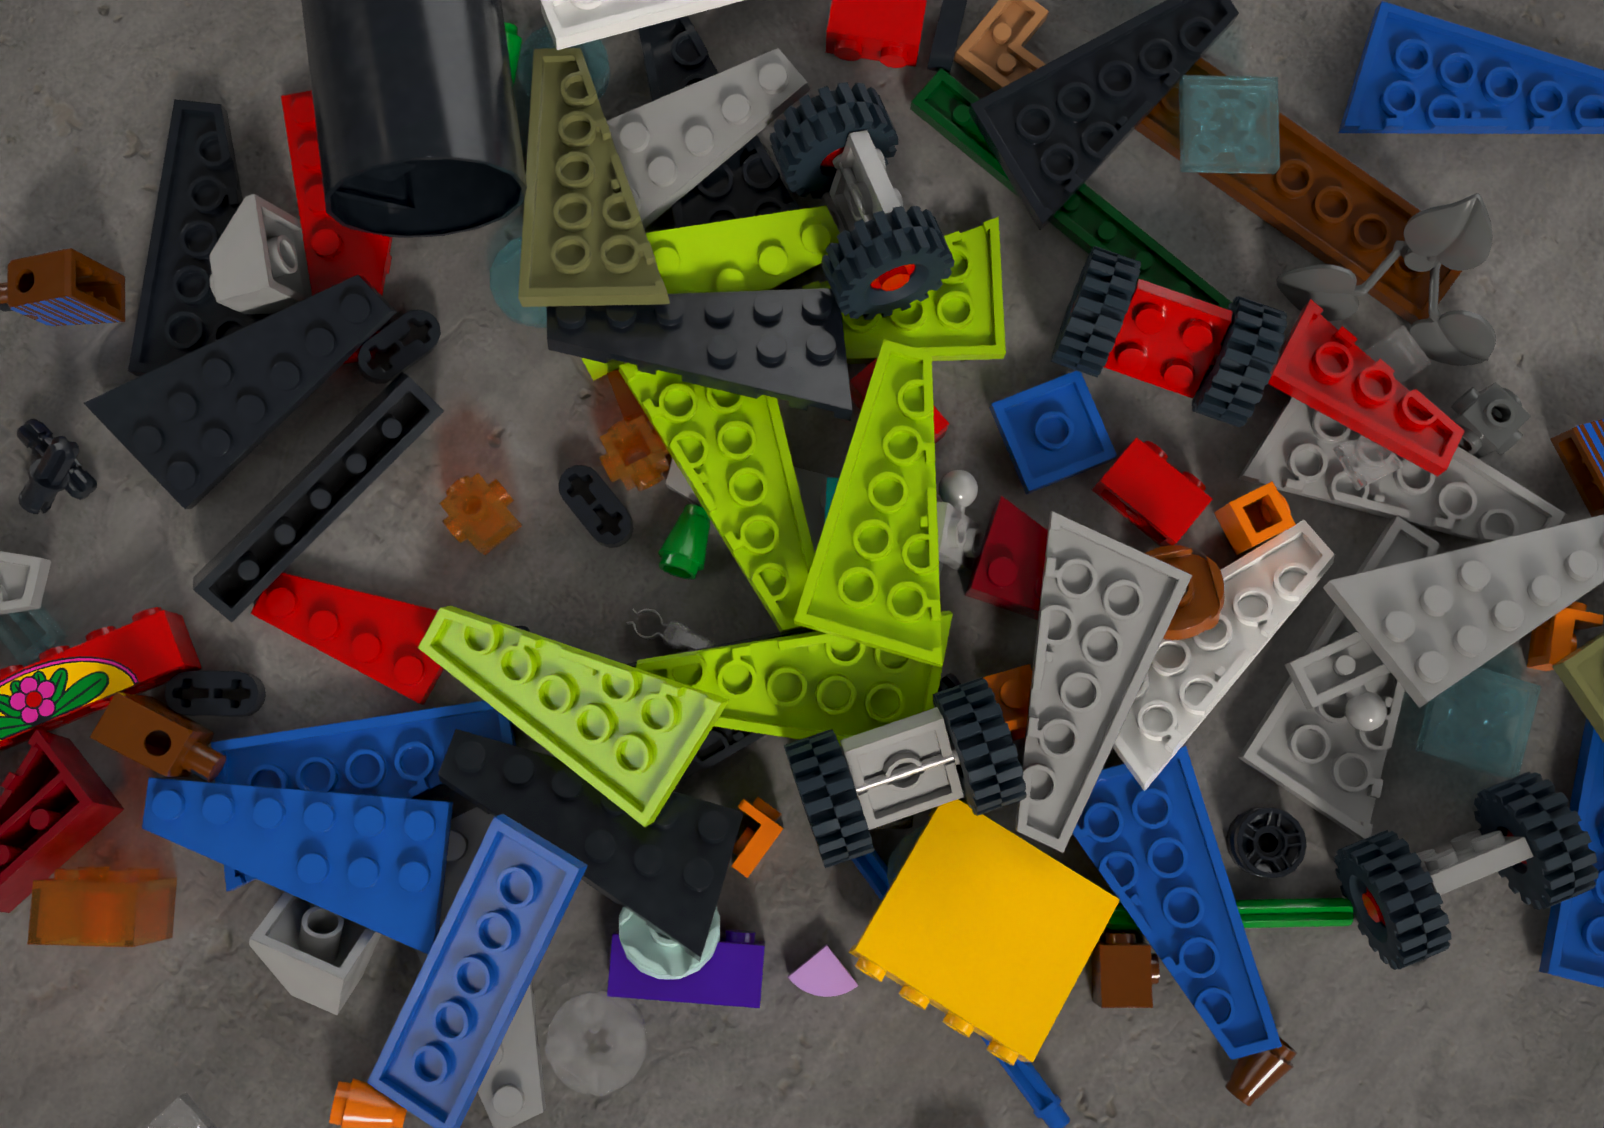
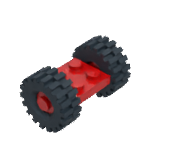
M1094 246L1087 257L1067 307L1054 345L1051 362L1096 378L1104 367L1192 398L1191 406H1193V412L1236 427L1244 426L1248 417L1252 416L1255 404H1259L1263 396V389L1266 384L1268 385L1272 376L1270 373L1273 365L1277 363L1279 357L1278 350L1283 344L1285 337L1283 333L1287 327V313L1241 296H1236L1228 308L1225 309L1138 279L1141 267L1140 261Z

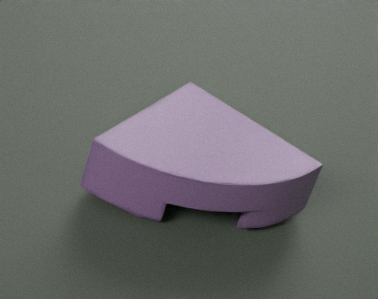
M827 944L788 975L791 982L801 990L822 997L842 995L858 986L857 982Z

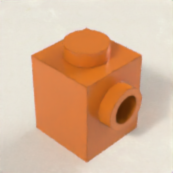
M1273 481L1229 502L1214 512L1236 555L1296 525L1286 499L1278 492Z

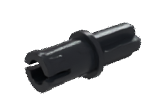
M65 436L54 437L43 457L35 460L30 465L28 471L29 480L18 497L19 504L24 510L32 514H39L40 509L43 514L50 510L57 493L63 491L69 485L71 479L69 469L80 451L76 442L68 441Z

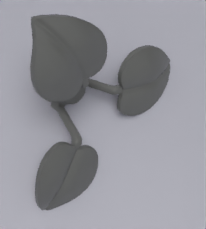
M1479 193L1455 203L1423 210L1412 216L1404 229L1405 241H1396L1392 252L1361 285H1356L1357 279L1351 270L1328 264L1292 269L1280 274L1276 279L1280 291L1300 311L1312 299L1323 309L1321 315L1326 320H1343L1351 317L1358 310L1359 300L1357 296L1366 295L1398 257L1402 256L1408 268L1418 272L1430 270L1428 302L1430 318L1413 322L1410 328L1411 341L1420 353L1440 363L1467 366L1488 361L1496 344L1495 331L1492 325L1482 316L1463 310L1448 311L1441 315L1438 309L1441 264L1452 270L1463 271L1481 265L1489 256L1493 239L1492 225L1487 208Z

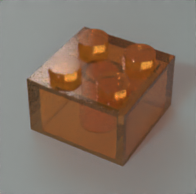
M78 866L77 868L55 869L54 878L33 880L27 944L136 947L173 938L177 878L159 877L160 868L131 867L127 870H110L108 866Z

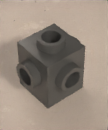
M1495 382L1479 392L1474 387L1466 391L1451 406L1455 413L1450 418L1465 430L1458 446L1479 459L1494 451L1502 455L1513 447L1523 436L1518 429L1531 415L1522 408V403L1516 394L1506 388H1502Z

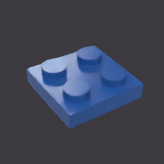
M1079 371L1068 373L994 402L989 408L1026 495L1113 461L1117 457L1083 375Z

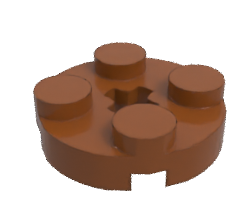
M1181 545L1162 546L1146 552L1145 554L1192 575L1186 588L1187 593L1183 595L1163 639H1187L1205 630L1214 628L1220 619L1219 614L1225 599L1224 580L1217 564L1207 556L1205 560L1201 556L1193 554L1192 548Z

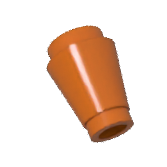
M353 1078L351 1083L338 1082L329 1124L341 1125V1128H403L407 1110L368 1083Z

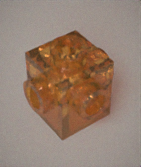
M643 415L635 419L627 418L611 426L607 430L608 433L599 437L607 451L599 459L612 483L621 479L627 491L634 487H637L638 491H643L664 479L662 473L669 470L665 455L669 454V451L656 430L650 429ZM636 452H642L646 455V457L632 464L629 463L631 455Z
M479 473L471 478L467 475L455 481L446 490L447 497L439 503L449 515L442 522L460 543L468 539L483 555L489 553L523 526L507 507L514 502V499L496 478L488 483Z

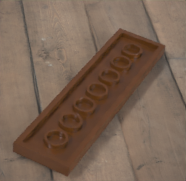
M1200 58L1135 128L1139 133L1325 264L1341 266L1351 270L1356 276V285L1363 284L1392 252L1396 241H1405L1404 229L1406 223L1412 216L1421 212V210L1203 58ZM1399 256L1368 291V294L1410 324L1420 319H1428L1430 270L1425 272L1414 271L1408 268L1404 258ZM1441 264L1438 304L1462 271L1452 270Z

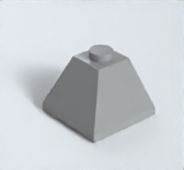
M256 194L245 196L209 255L212 271L209 278L210 288L216 297V302L242 314H274L312 296L301 222L296 217Z
M284 891L250 937L249 945L290 995L338 1015L361 980L381 934Z

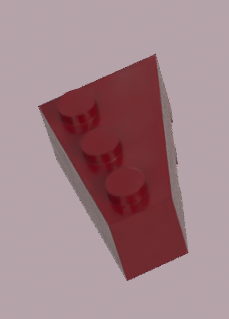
M1003 496L999 498L993 508L982 541V548L976 559L965 596L1038 620L1048 530Z
M38 729L35 730L28 741V744L32 747L15 773L9 771L1 784L5 790L0 796V912L10 913L124 810L123 806L69 738Z

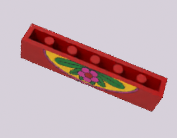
M161 607L149 608L134 614L131 617L133 622L118 629L115 626H108L88 633L85 636L86 642L70 648L68 645L48 649L39 654L40 661L23 667V665L19 664L0 669V752L30 740L36 729L50 732L107 708L116 692L139 695L169 682L179 672L201 669V664L183 616L162 610Z

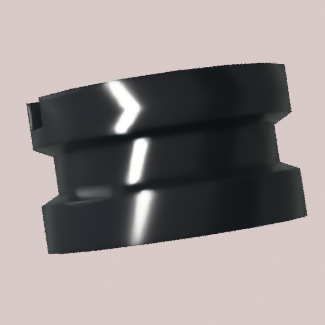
M1271 807L1249 808L1250 810L1237 815L1229 826L1226 838L1229 841L1230 851L1228 852L1233 862L1246 873L1265 878L1284 877L1297 869L1304 859L1307 844L1305 832L1296 818L1287 811ZM1269 833L1270 843L1274 845L1273 850L1267 849L1263 851L1259 847L1258 841L1262 834Z

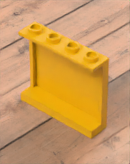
M957 799L932 808L929 813L930 818L858 942L851 947L849 953L858 958L855 967L869 977L882 982L884 976H887L901 985L902 988L898 994L910 1003L923 1010L926 1009L928 1004H931L944 1012L946 1015L942 1022L956 1032L969 1038L974 1031L990 1041L986 1050L1012 1066H1014L1017 1059L1021 1062L1033 1063L1120 899L985 815H974L972 808Z

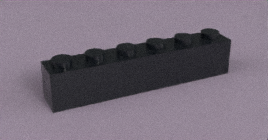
M401 372L193 577V590L230 622H233L444 410L407 374Z

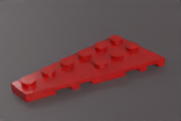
M312 90L282 95L281 101L312 296L356 275L364 276L383 296L386 274L390 272L392 260L390 250L393 237L349 229L342 226L326 213ZM360 348L343 364L357 362ZM375 350L370 351L371 359L375 358Z

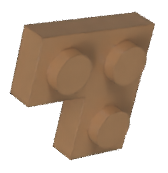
M998 0L956 51L954 61L994 91L1003 88L1046 65L1026 50L1024 46L1046 21L1049 11L1035 0Z

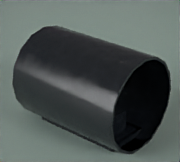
M301 0L326 213L342 226L352 230L395 238L445 236L479 229L506 218L524 203L527 184L501 0Z

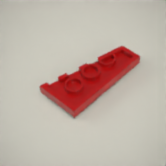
M1310 299L1297 318L1279 354L1277 363L1273 365L1270 373L1272 376L1268 384L1437 477L1445 472L1465 430L1417 389L1409 391L1393 376L1395 370L1381 358L1375 362L1354 344L1358 339L1343 326L1339 330L1321 315L1323 309Z
M281 573L261 593L250 613L422 705L426 703L444 670L443 667L418 648L438 612L435 609Z

